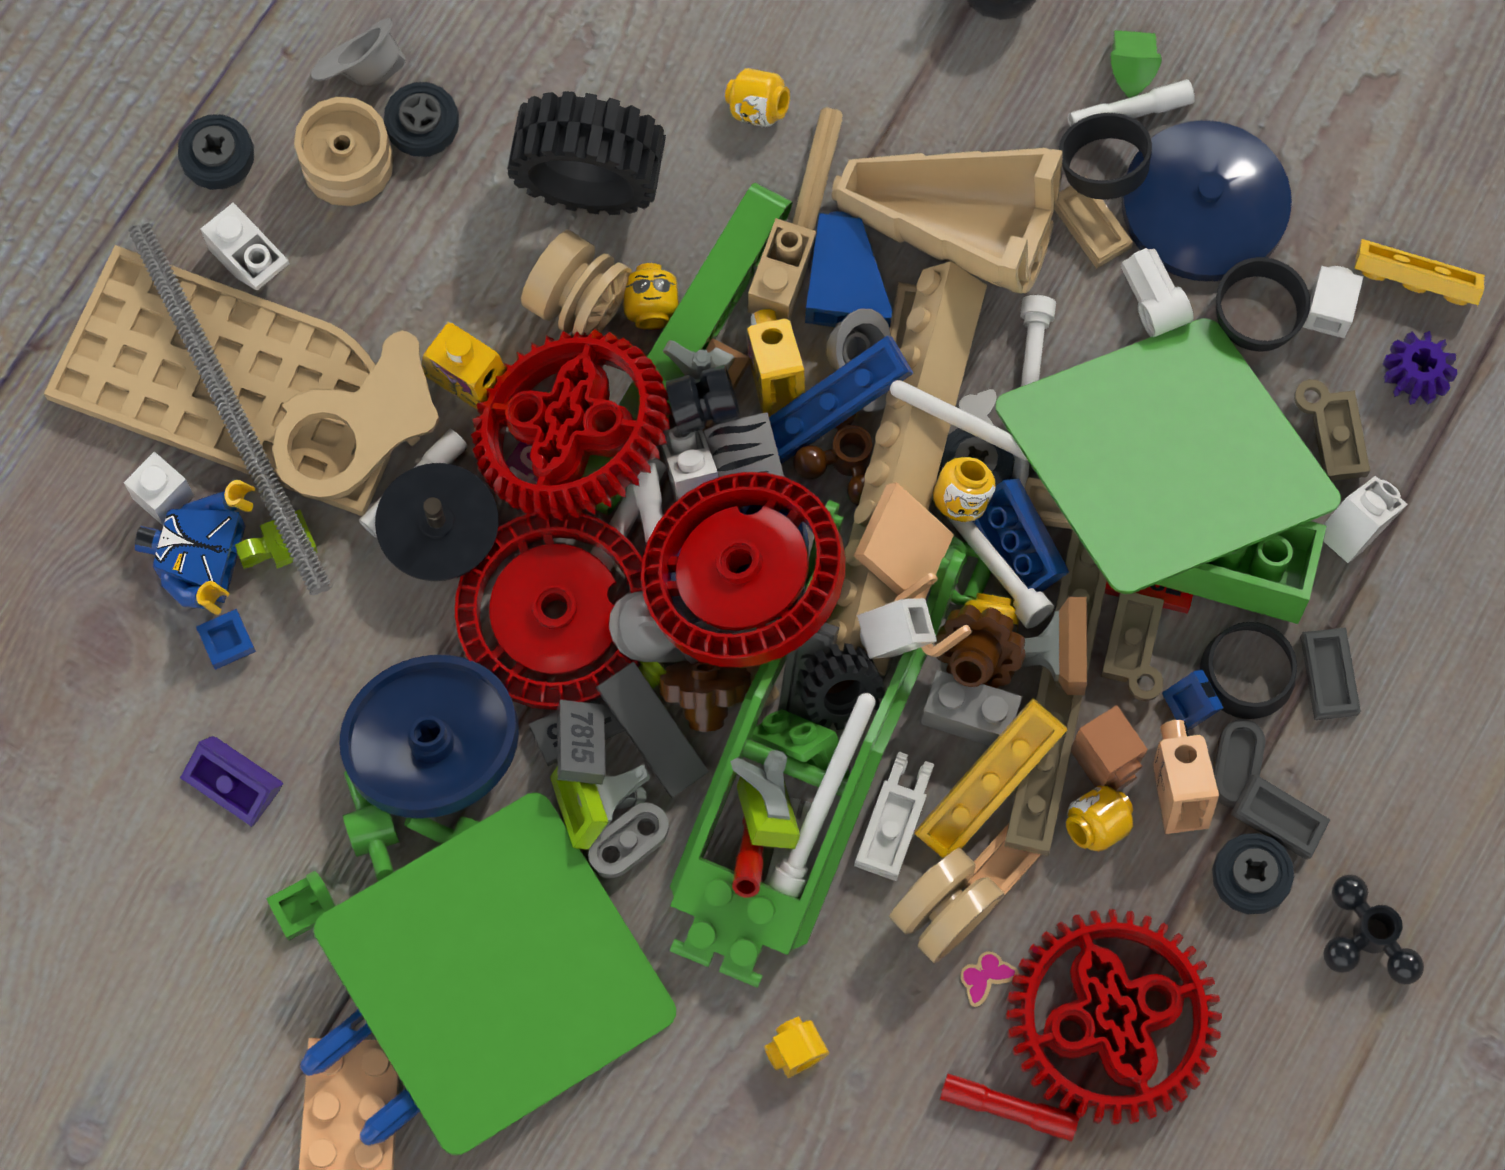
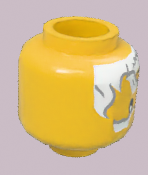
M745 68L735 79H731L728 82L725 90V101L729 104L731 114L737 121L768 127L772 126L777 120L782 119L787 113L790 103V91L785 86L784 80L780 75L754 68Z
M954 458L945 464L933 490V501L937 509L944 516L960 522L974 521L983 515L995 492V478L991 470L976 458Z
M1100 785L1093 788L1069 805L1067 811L1068 818L1066 820V829L1069 836L1081 848H1088L1096 852L1108 849L1130 834L1133 827L1132 803L1123 792L1116 791L1111 787Z

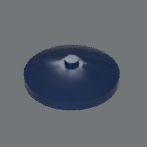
M1209 120L1180 123L1157 133L1151 138L1152 152L1148 175L1136 190L1123 196L1121 199L1125 225L1139 250L1146 248L1155 249L1167 272L1185 279L1204 282L1221 281L1225 273L1237 263L1250 258H1268L1274 252L1287 228L1291 214L1292 198L1286 172L1274 152L1264 142L1242 128L1228 123ZM1140 150L1134 156L1127 174L1135 170L1144 160Z
M420 656L387 668L371 679L359 691L351 702L342 722L339 742L340 755L352 784L369 803L380 810L400 817L434 818L457 812L472 805L498 784L515 756L519 739V724L514 704L506 687L490 670L474 661L458 656Z

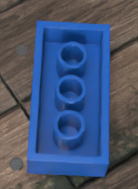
M1020 479L1003 480L995 486V492L983 515L973 522L1028 589L1034 588L1036 592H1043L1067 575L1069 570Z

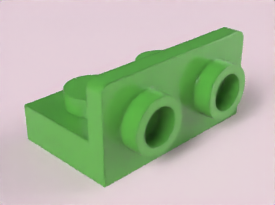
M783 709L767 715L763 722L756 726L752 735L753 741L771 749L784 752V754L825 771L839 743L835 731ZM848 768L843 777L844 779H848L850 776Z

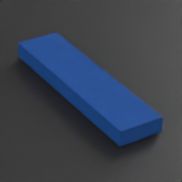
M887 335L769 417L781 464L793 457L801 447L812 444L889 391L894 381H903L914 374L893 337Z

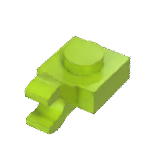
M299 509L295 511V514H297V518L302 524L301 526L304 528V532L309 538L308 540L311 542V547H314V551L318 553L303 514ZM274 520L259 525L263 535L262 538H250L235 544L243 569L253 567L270 558H273L277 569L293 563L294 558L290 557L292 553H289V548L285 547L287 545L283 543L285 539H282V535L278 533L280 530L276 529L277 525H274Z

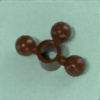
M855 413L835 427L838 432L834 437L832 449L823 451L814 445L803 446L796 452L793 466L800 477L813 480L824 474L827 465L833 464L839 473L845 476H852L847 487V494L850 501L858 506L865 483L866 469L870 464L872 439L864 428L851 425L856 418ZM850 444L856 445L861 448L863 453L858 457H848L841 452V448Z

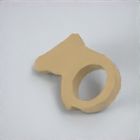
M403 330L390 335L383 343L382 354L378 363L367 375L359 390L354 393L333 389H312L297 394L281 406L287 413L275 431L272 447L277 467L275 471L285 484L305 498L320 501L338 499L351 494L401 442L406 441L411 446H414L420 440V436L433 432L439 423V416L432 403L427 380L421 367L418 339L411 333ZM331 418L340 420L351 427L355 433L357 445L354 459L347 469L335 477L322 480L306 477L297 471L292 463L291 447L293 439L299 430L316 419Z

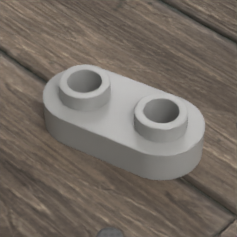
M641 803L632 807L610 824L588 849L589 862L593 870L605 878L620 877L665 842L669 832L668 818L665 812L655 804ZM644 822H650L655 827L654 832L648 836L642 835L638 831V827ZM614 849L620 854L619 859L614 863L604 861L603 854L607 850Z

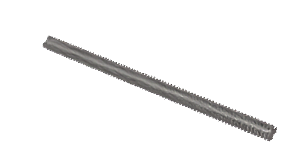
M149 222L132 225L128 229V232H131L129 236L132 238L136 250L139 251L138 254L141 255L140 258L143 260L147 272L150 273L151 280L157 286L156 290L159 291L158 294L161 295L162 302L168 308L167 312L170 313L171 320L177 326L176 330H179L180 338L184 339L182 342L186 344L185 347L188 348L189 356L193 357L192 361L195 362L194 365L197 366L198 373L202 375L201 379L204 380L203 383L206 384L207 391L211 393L210 397L213 398L214 405L220 411L221 419L225 420L223 423L227 425L226 429H229L230 437L234 438L232 441L236 443L235 447H238L237 451L240 452L239 455L245 461L246 469L250 470L248 473L252 475L253 483L257 484L255 487L259 489L258 492L261 493L262 501L266 502L267 511H270L269 515L273 516L271 519L275 521L276 529L280 530L278 533L282 535V539H285L283 543L287 544L285 547L289 548V553H292L290 557L294 558L295 566L299 567L297 570L301 572L302 580L306 581L304 584L308 586L309 594L318 595L321 592L328 591L332 588L328 586L331 584L330 579L327 580L328 575H325L323 565H321V561H318V556L315 554L316 551H314V547H311V542L308 540L309 538L306 536L304 528H302V524L299 522L297 514H295V510H293V506L290 504V500L287 499L288 496H286L283 486L281 487L279 478L275 476L276 473L273 471L274 468H272L267 454L264 453L263 446L259 444L260 441H258L255 431L252 430L253 427H251L246 413L243 412L244 409H242L237 395L234 394L233 387L229 385L228 377L225 376L224 369L220 367L221 364L218 362L219 359L216 358L217 355L214 354L215 351L211 349L210 342L204 336L205 332L202 331L203 328L200 327L199 320L195 318L196 314L193 313L194 310L191 309L190 302L186 300L185 292L182 291L181 284L175 278L176 275L173 274L172 266L168 265L170 262L167 261V257L164 256L165 252H162L163 249L157 243L158 239H155L156 235L153 234L152 227L148 226Z

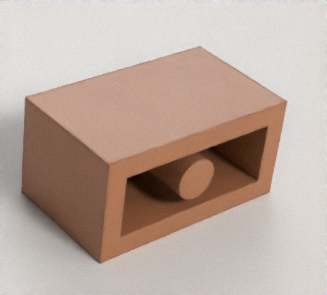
M1116 705L1079 728L1072 744L1071 753L1095 787L1103 785L1119 791L1137 778L1135 773L1143 767L1141 761L1148 749Z

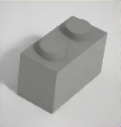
M936 670L924 708L921 725L991 746L1016 718L1022 696L984 684L976 687H966L958 683L952 674Z

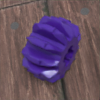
M1413 331L1406 334L1404 342L1398 339L1395 340L1390 347L1391 354H1387L1383 360V367L1389 370L1384 376V383H1396L1397 386L1393 391L1394 397L1400 396L1405 392L1409 394L1408 400L1410 405L1415 404L1419 396L1422 397L1427 405L1434 402L1436 394L1445 396L1451 388L1449 382H1453L1457 376V369L1451 366L1456 360V353L1443 352L1447 345L1446 339L1438 341L1437 344L1431 342L1432 336L1430 331L1425 332L1421 340L1418 339ZM1418 364L1422 366L1421 371L1418 370Z

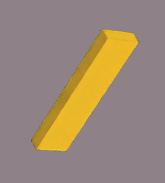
M1032 698L917 827L914 834L942 858L955 849L962 848L1067 731V727Z

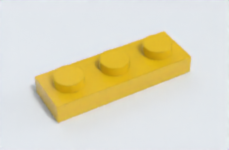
M1361 239L1354 269L1360 270L1367 278L1377 281H1383L1386 278L1402 283L1406 289L1417 293L1431 291L1443 295L1444 299L1457 305H1467V303L1479 305L1484 292L1485 275Z

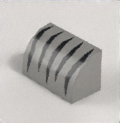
M768 412L729 421L704 430L718 477L741 472H766L784 477Z

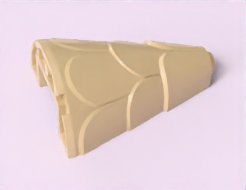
M1035 148L994 152L971 151L925 156L923 153L850 159L842 176L837 175L834 180L832 200L837 201L840 211L850 214L853 218L862 219L864 224L898 243L906 241L924 253L941 261H952L965 271L996 286L1006 288L1015 293H1027L1034 285L1041 270L1054 221H1051V216L1054 211V200L1057 201L1059 198L1062 151Z

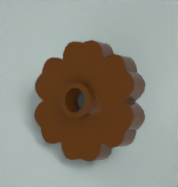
M966 605L961 609L951 611L945 625L941 626L936 634L937 642H934L935 646L962 626L968 625L972 632L941 656L936 657L939 661L948 664L946 672L952 674L958 683L966 687H976L984 684L998 688L999 686L1008 685L1015 671L1021 668L1026 656L1024 649L1025 638L1018 633L1012 632L1014 628L1013 620L1006 615H1002L1001 612L992 607L985 609L982 613L972 605Z
M680 661L666 667V674L660 676V694L664 697V700L670 703L680 702V706L684 708V717L689 721V727L702 732L721 729L724 726V719L728 716V707L743 702L745 694L751 686V673L747 671L746 667H720L701 661L695 664H691L689 661Z

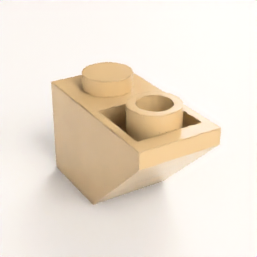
M775 219L748 292V313L753 314L762 309H771L775 311L777 320L784 318L790 320L804 281L816 237L815 230Z

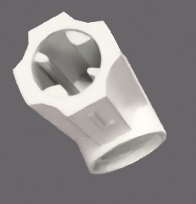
M1146 248L1140 250L1122 262L1121 269L1139 302V316L1150 337L1154 338L1193 321V311L1187 295L1181 287L1173 285L1155 249Z

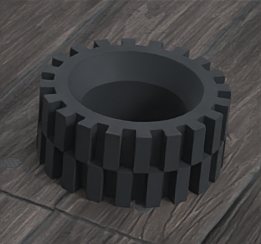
M563 91L562 97H558L553 92L543 93L542 99L533 96L528 98V103L523 102L520 106L507 167L508 176L510 179H514V185L519 189L527 188L526 194L533 198L542 196L545 198V203L553 206L560 203L566 205L565 209L576 211L577 208L587 209V213L599 215V211H606L609 215H620L621 210L629 214L637 212L638 207L642 209L649 207L650 202H653L655 199L666 135H663L664 129L661 125H655L656 119L649 114L640 116L641 109L632 105L624 108L620 106L619 100L609 98L607 101L597 99L596 94L586 93L585 97H577L575 92Z

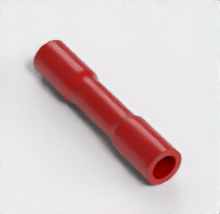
M743 813V834L740 853L736 858L732 888L737 895L749 898L757 895L760 890L764 846L752 845Z
M947 1073L939 1099L970 1110L984 1111L1030 1126L1033 1130L1070 1142L1074 1138L1079 1117L1074 1113L1043 1103H1032L992 1090L986 1085Z

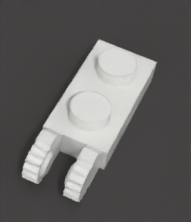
M902 752L897 754L888 781L884 780L854 864L857 868L897 881L925 803L927 795L924 793L934 767L933 763L924 762V765L919 769L916 778L917 784L914 790L898 785L899 780L908 764V755Z

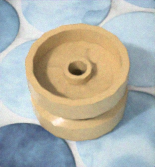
M334 97L318 102L304 113L296 127L294 146L306 184L318 198L333 205L354 206L368 202L382 192L392 176L394 159L383 118L371 105L356 98Z
M961 848L952 851L937 865L923 874L889 915V918L904 934L914 933L930 920L932 921L919 937L918 948L933 964L940 961L960 944L990 914L1005 894L989 877L976 880L962 891L963 887L974 875L976 864Z

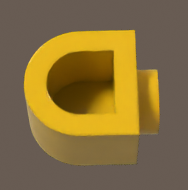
M795 1017L777 1027L776 1032L778 1035L773 1037L772 1042L764 1045V1050L773 1068L776 1071L782 1068L787 1078L810 1068L829 1055V1051L813 1021L802 1022L800 1017Z

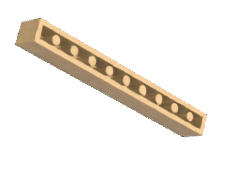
M950 261L922 270L917 281V291L912 310L906 321L907 328L900 351L914 373L903 380V382L956 406L987 285ZM890 390L886 395V406L880 427L875 436L876 443L870 465L865 473V483L860 502L854 513V524L850 539L844 551L846 564L842 591L827 620L828 624L839 627L837 645L840 651L843 650L844 644L847 643L852 644L855 650L860 646L868 654L860 639L861 628L857 615L892 603L898 596L854 557V553L887 484L897 482L927 510L929 509L951 425L894 397ZM874 658L873 661L880 676L885 675L889 658Z

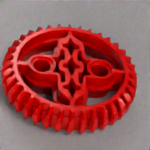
M596 329L589 335H586L584 332L582 336L577 331L573 338L570 334L562 331L559 340L556 341L546 335L544 345L539 347L531 342V351L525 355L516 351L517 361L513 365L503 363L506 372L502 376H496L494 388L487 389L488 400L476 404L480 416L472 419L476 429L471 434L472 441L475 444L472 450L474 457L478 461V469L485 477V482L491 489H494V492L501 500L508 502L512 508H515L517 511L522 509L524 513L530 515L536 512L539 517L545 520L553 514L555 518L563 521L567 512L579 519L582 509L586 508L588 512L595 514L597 504L603 502L604 505L611 507V498L616 494L626 498L625 488L630 483L639 486L637 476L641 472L651 473L648 461L660 459L657 446L667 444L666 436L663 432L670 429L669 420L666 417L671 414L670 405L667 402L669 399L668 393L664 386L663 378L658 370H656L652 360L647 358L636 345L632 346L624 337L619 340L611 332L603 336ZM604 365L626 372L634 381L640 395L637 421L634 420L632 414L625 407L609 400V379L603 369ZM558 372L550 393L531 390L538 383ZM506 427H508L510 434L516 440L532 446L530 458L533 473L538 479L537 484L520 480L508 468L503 455ZM590 455L614 457L596 472L582 478Z
M1109 909L1106 915V922L1101 923L1100 914L1097 910H1094L1089 914L1088 926L1085 925L1083 918L1079 914L1075 915L1072 918L1074 930L1072 932L1065 923L1059 922L1055 927L1059 939L1047 931L1041 936L1042 943L1047 950L1036 944H1032L1028 951L1037 961L1036 963L1029 959H1021L1018 966L1029 976L1014 975L1011 983L1023 990V992H1009L1007 996L1008 1002L1020 1006V1009H1011L1006 1013L1007 1020L1020 1022V1026H1014L1008 1030V1037L1012 1039L1023 1038L1024 1041L1013 1047V1055L1020 1056L1028 1053L1030 1058L1021 1064V1071L1028 1072L1035 1067L1039 1072L1034 1076L1030 1084L1035 1088L1045 1080L1050 1087L1046 1090L1043 1097L1049 1101L1056 1092L1062 1094L1064 1098L1059 1103L1058 1108L1063 1111L1068 1108L1071 1101L1078 1103L1075 1114L1079 1119L1084 1117L1088 1107L1093 1108L1092 1118L1093 1122L1097 1124L1101 1123L1105 1111H1110L1112 1125L1120 1124L1122 1111H1126L1127 1118L1131 1124H1136L1140 1116L1138 1108H1142L1149 1120L1154 1119L1157 1116L1155 1102L1158 1103L1163 1111L1169 1112L1173 1108L1169 1094L1180 1102H1183L1188 1097L1181 1083L1191 1089H1196L1200 1085L1198 1077L1192 1073V1070L1204 1075L1209 1072L1210 1066L1200 1056L1214 1058L1217 1054V1049L1205 1043V1041H1217L1221 1037L1220 1031L1208 1027V1024L1220 1022L1222 1014L1217 1011H1208V1007L1220 1002V997L1216 994L1205 995L1204 990L1209 989L1215 984L1213 977H1206L1200 980L1198 976L1207 967L1206 962L1199 961L1194 965L1191 964L1189 959L1195 954L1196 949L1194 946H1190L1182 952L1177 947L1183 940V936L1180 933H1177L1171 941L1163 937L1168 930L1167 924L1162 923L1154 932L1149 929L1152 918L1145 915L1140 926L1134 925L1135 916L1133 911L1126 912L1122 923L1117 922L1116 910ZM1117 938L1142 944L1154 950L1168 961L1179 974L1183 985H1178L1168 976L1151 974L1129 980L1118 955L1108 948L1093 944V940ZM1078 946L1081 951L1072 961L1070 969L1071 983L1077 1000L1054 1009L1045 1021L1044 1033L1039 1035L1036 1032L1034 1009L1040 983L1048 969L1060 956ZM1092 964L1095 965L1097 970H1106L1107 974L1102 983H1100L1097 977H1088L1087 974L1092 968ZM1150 991L1160 992L1167 1000V1009L1162 1012L1151 1010L1146 1004L1145 994ZM1188 998L1191 1001L1193 1013L1192 1035L1188 1049L1182 1061L1170 1076L1156 1086L1149 1087L1147 1082L1156 1072L1158 1064L1157 1051L1150 1033L1173 1024L1182 1013L1184 999ZM1091 999L1095 1005L1092 1015L1085 1010ZM1109 1007H1111L1114 1013L1122 1012L1124 1015L1118 1026H1116L1114 1020L1106 1021L1104 1019V1015L1109 1010ZM1137 1017L1143 1024L1135 1034L1132 1024ZM1064 1021L1077 1023L1082 1029V1039L1078 1042L1065 1040L1060 1034V1024ZM1096 1032L1100 1037L1094 1038V1033ZM1044 1048H1050L1059 1057L1067 1059L1081 1058L1097 1052L1110 1079L1118 1085L1134 1088L1135 1093L1124 1096H1110L1083 1089L1065 1078L1052 1065L1044 1053ZM1126 1049L1131 1056L1138 1054L1140 1057L1135 1070H1133L1130 1063L1122 1064L1120 1061L1126 1053Z

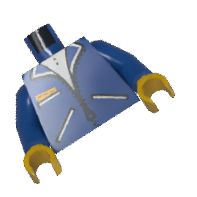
M234 480L228 484L225 491L186 503L181 509H170L167 512L162 530L145 526L139 527L135 538V551L155 555L153 568L158 577L161 578L162 587L181 606L207 609L215 615L221 613L222 609L215 605V602L225 603L226 596L228 597L230 594L228 589L238 556L235 544L242 541L246 527L240 513L235 512V510L252 511L253 503L245 500L244 496L248 492L254 491V486L241 480Z

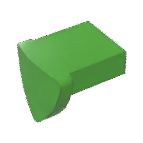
M1114 30L1113 51L1110 54L1113 74L1123 92L1129 98L1135 97L1151 83L1162 62L1161 55L1157 53L1156 33Z
M316 871L307 874L306 878L266 898L288 941L314 928L318 917L336 906L329 890Z

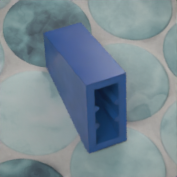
M840 211L829 214L819 213L805 323L836 327L838 322H842L853 311L873 309L883 316L890 330L892 308L862 219L853 218L850 214Z

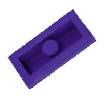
M215 736L199 741L180 777L183 781L251 827L256 824L283 785V782Z

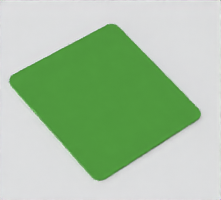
M1201 318L1194 320L1191 323L1154 338H1147L1000 395L996 401V413L1009 433L1013 436L1015 442L1109 585L1115 591L1122 594L1135 593L1329 514L1339 507L1341 501L1338 489L1217 322L1211 319Z
M529 793L323 913L318 917L314 925L316 940L438 1143L445 1152L451 1155H462L662 1031L672 1024L676 1016V1006L584 855L580 849L572 847L567 828L552 803L546 796L540 793Z

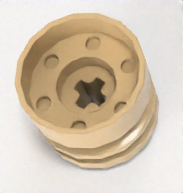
M566 230L560 233L548 245L537 260L524 285L521 304L547 321L560 314L558 320L559 330L566 333L572 331V336L577 331L581 336L584 332L586 335H589L594 329L601 332L611 321L622 303L628 277L632 273V269L620 262L614 265V258L605 253L593 261L595 245L576 233Z

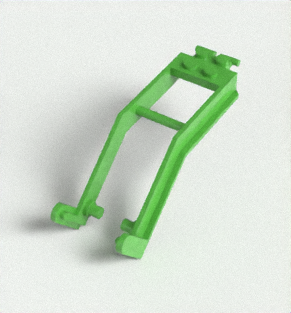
M829 500L825 507L830 512L840 533L844 517L837 515L840 504ZM815 537L809 555V569L805 582L806 590L812 580L816 566L817 548ZM956 550L951 560L942 558L936 574L938 580L933 584L926 602L935 636L947 613L966 554ZM921 647L903 653L863 741L849 779H842L836 793L841 799L801 899L781 893L762 882L757 895L749 898L741 897L732 888L734 871L704 859L737 775L733 771L730 761L737 757L743 760L745 757L764 765L769 752L774 751V749L752 741L751 738L763 707L786 662V655L760 665L744 698L670 885L674 895L670 906L695 916L685 943L674 939L670 952L706 967L710 966L715 952L724 955L725 957L719 969L720 973L758 988L763 975L754 972L753 969L764 946L788 955L793 949L808 943L882 756L926 660L927 654L923 652ZM786 755L787 762L783 773L819 788L826 771Z

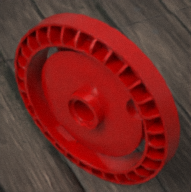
M741 472L724 475L704 482L687 492L670 506L658 521L648 539L642 559L641 584L644 600L652 618L665 637L680 651L704 663L720 667L741 668L761 665L781 658L801 647L819 631L830 617L840 598L845 579L846 557L843 541L830 512L816 495L803 485L783 476L766 472ZM749 505L764 506L753 515L742 514L738 508ZM781 509L789 513L787 517L780 513ZM801 522H804L815 537L817 548L816 566L805 594L789 611L788 609L799 597L808 575V549L798 530ZM751 564L746 571L736 573L739 567ZM672 572H676V581H671ZM681 596L688 609L697 618L713 627L725 630H748L752 628H757V630L739 634H721L703 630L688 622L676 611L672 597ZM779 616L782 617V618L778 619L777 621L771 623V624L768 625V626L765 625V624H767V623H769V622L775 620V619L778 618Z
M534 512L531 515L526 514L498 527L495 543L487 557L476 568L460 576L455 595V622L458 638L469 661H474L495 674L506 687L512 701L532 708L557 710L560 700L585 703L594 701L601 697L595 687L632 662L637 667L640 665L639 661L630 659L617 649L614 655L599 669L571 681L550 683L535 681L522 676L527 669L544 674H566L580 670L596 661L604 654L611 643H614L609 629L610 613L614 604L608 599L610 588L616 584L612 573L601 560L588 551L572 545L554 544L553 538L574 539L600 548L611 557L623 572L630 586L631 593L643 592L641 584L643 558L636 548L616 528L599 518L581 513L579 519L567 512L565 518L561 521L555 518L553 514L545 520ZM544 539L545 545L532 549L528 548L527 544ZM519 549L520 555L514 558L502 570L491 593L489 604L490 622L499 643L491 652L483 637L480 621L484 590L491 575L500 563ZM555 600L565 602L567 610L562 617L551 619L545 616L544 610L550 602ZM506 654L517 662L511 670L500 662Z

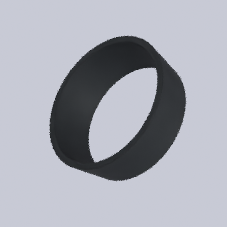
M1099 113L1077 121L1064 133L1059 144V150L1062 151V167L1066 178L1074 190L1093 199H1115L1133 192L1144 182L1149 172L1152 140L1148 130L1136 119L1119 113ZM1100 139L1127 141L1137 147L1144 157L1142 163L1135 170L1125 176L1112 180L1088 179L1070 169L1071 160L1076 152L1088 143Z
M1266 257L1246 259L1231 267L1219 283L1216 296L1218 323L1229 339L1244 349L1261 352L1277 349L1298 333L1308 318L1310 311L1308 288L1302 277L1292 267L1279 260ZM1249 277H1265L1278 282L1291 294L1296 305L1297 316L1293 330L1282 338L1269 341L1255 340L1244 336L1230 325L1223 313L1221 302L1226 291L1236 282Z
M1242 622L1227 628L1212 639L1203 652L1200 670L1203 669L1223 706V709H1221L1223 712L1238 718L1257 719L1273 714L1288 701L1296 682L1297 660L1290 642L1281 632L1263 623ZM1250 630L1260 632L1275 640L1285 651L1291 665L1292 675L1286 688L1273 699L1258 703L1241 701L1228 694L1219 684L1213 668L1215 649L1225 635L1236 631Z

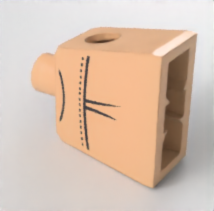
M1184 720L1165 722L1160 726L1163 740L1158 743L1154 759V773L1165 834L1209 829L1219 793L1205 738L1202 735L1189 736Z

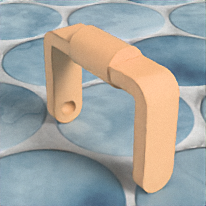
M934 572L927 574L899 594L895 601L915 598L938 580ZM968 625L962 626L936 646H933L931 643L921 648L925 654L939 657L969 636L972 630Z

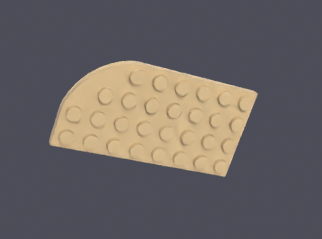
M115 245L44 392L46 399L249 474L250 470L246 469L245 461L239 455L238 447H235L236 443L232 441L234 438L230 437L229 429H226L227 425L223 423L225 420L221 419L220 411L214 405L215 402L210 397L211 393L207 391L208 388L205 387L206 384L201 379L202 375L198 373L199 370L196 369L197 366L192 361L193 357L189 356L188 348L182 342L184 339L180 338L179 330H176L177 326L171 320L172 317L167 312L168 308L162 302L163 299L160 298L161 295L158 294L157 286L151 280L152 277L149 276L150 273L147 272V268H145V264L140 258L141 255ZM172 266L173 274L176 275L175 278L181 284L180 287L185 292L184 296L190 302L189 305L192 306L191 309L196 314L195 318L199 320L200 327L205 332L204 336L210 342L211 349L215 351L214 354L219 359L220 367L224 369L225 376L228 377L227 380L230 382L229 385L233 387L234 394L237 395V399L242 405V409H244L243 412L246 413V417L249 419L251 427H253L252 430L255 431V435L258 437V441H260L259 444L263 446L264 453L267 454V458L272 464V468H274L273 471L276 473L277 467L272 451L276 428L287 413L281 405L297 394L312 389H333L354 393L359 390L367 375L374 368L375 363L356 340L331 323ZM331 418L312 420L303 426L293 439L291 457L294 467L309 478L322 480L337 476L345 471L354 459L357 446L355 433L351 427L340 420ZM391 453L351 494L322 502L363 516L368 510L390 460ZM276 473L275 476L279 478L278 480L279 482H281V487L283 486L284 488L295 491L287 484H285Z

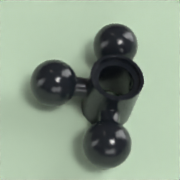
M1352 874L1339 877L1332 887L1333 900L1344 910H1354L1359 919L1354 925L1353 937L1351 939L1339 936L1331 939L1326 944L1323 956L1327 966L1335 972L1346 973L1353 970L1359 963L1360 951L1364 950L1368 953H1381L1384 951L1389 957L1387 970L1394 981L1404 985L1418 981L1423 974L1424 963L1416 951L1409 948H1401L1396 941L1403 929L1402 920L1397 911L1386 905L1370 907L1367 903L1368 887L1360 877ZM1375 919L1381 921L1387 928V939H1377L1372 936L1368 930V920Z

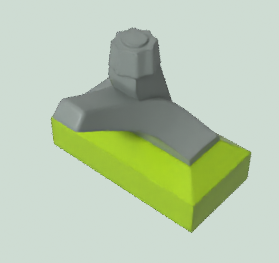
M778 750L770 751L764 762V769L738 757L730 761L733 771L740 775L736 787L752 845L795 849L800 833L783 776L787 756L784 752Z
M644 765L617 776H605L602 785L558 780V766L556 767L550 779L572 847L574 849H589L612 821L614 810L632 808L638 804L645 803L647 799L646 791L640 786L647 782L650 777Z

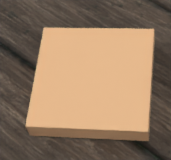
M897 482L886 485L854 553V557L893 592L899 595L927 574L932 572L935 575L937 574L939 565L947 552L954 534ZM930 587L913 599L926 598Z

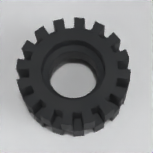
M847 643L844 644L842 651H840L837 644L829 645L831 652L828 654H824L822 649L815 652L818 659L814 661L808 658L804 662L807 670L800 669L798 672L800 681H796L797 689L808 715H810L813 722L816 724L820 722L823 727L830 729L832 723L836 730L844 729V722H848L856 701L861 694H871L875 698L874 709L878 710L881 704L878 698H883L885 693L882 687L884 686L883 680L873 659H869L868 654L860 646L855 650L852 644ZM854 680L847 689L841 692L827 693L833 685L841 681Z

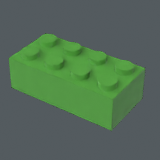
M1312 521L1306 522L1159 582L1157 585L1299 624L1310 600L1327 525Z

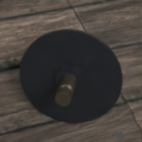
M446 463L424 464L401 474L383 493L375 516L376 536L381 550L387 559L401 572L425 581L451 580L472 571L491 551L499 527L496 502L485 483L465 468Z

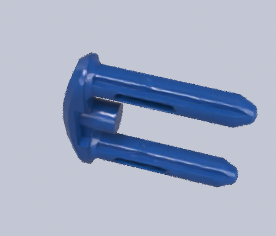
M359 1010L355 1011L306 1051L300 1063V1068L304 1074L311 1076L325 1072L372 1033L367 1023L357 1031L352 1030L364 1019ZM406 1088L366 1120L360 1132V1139L365 1145L371 1146L386 1141L420 1112Z

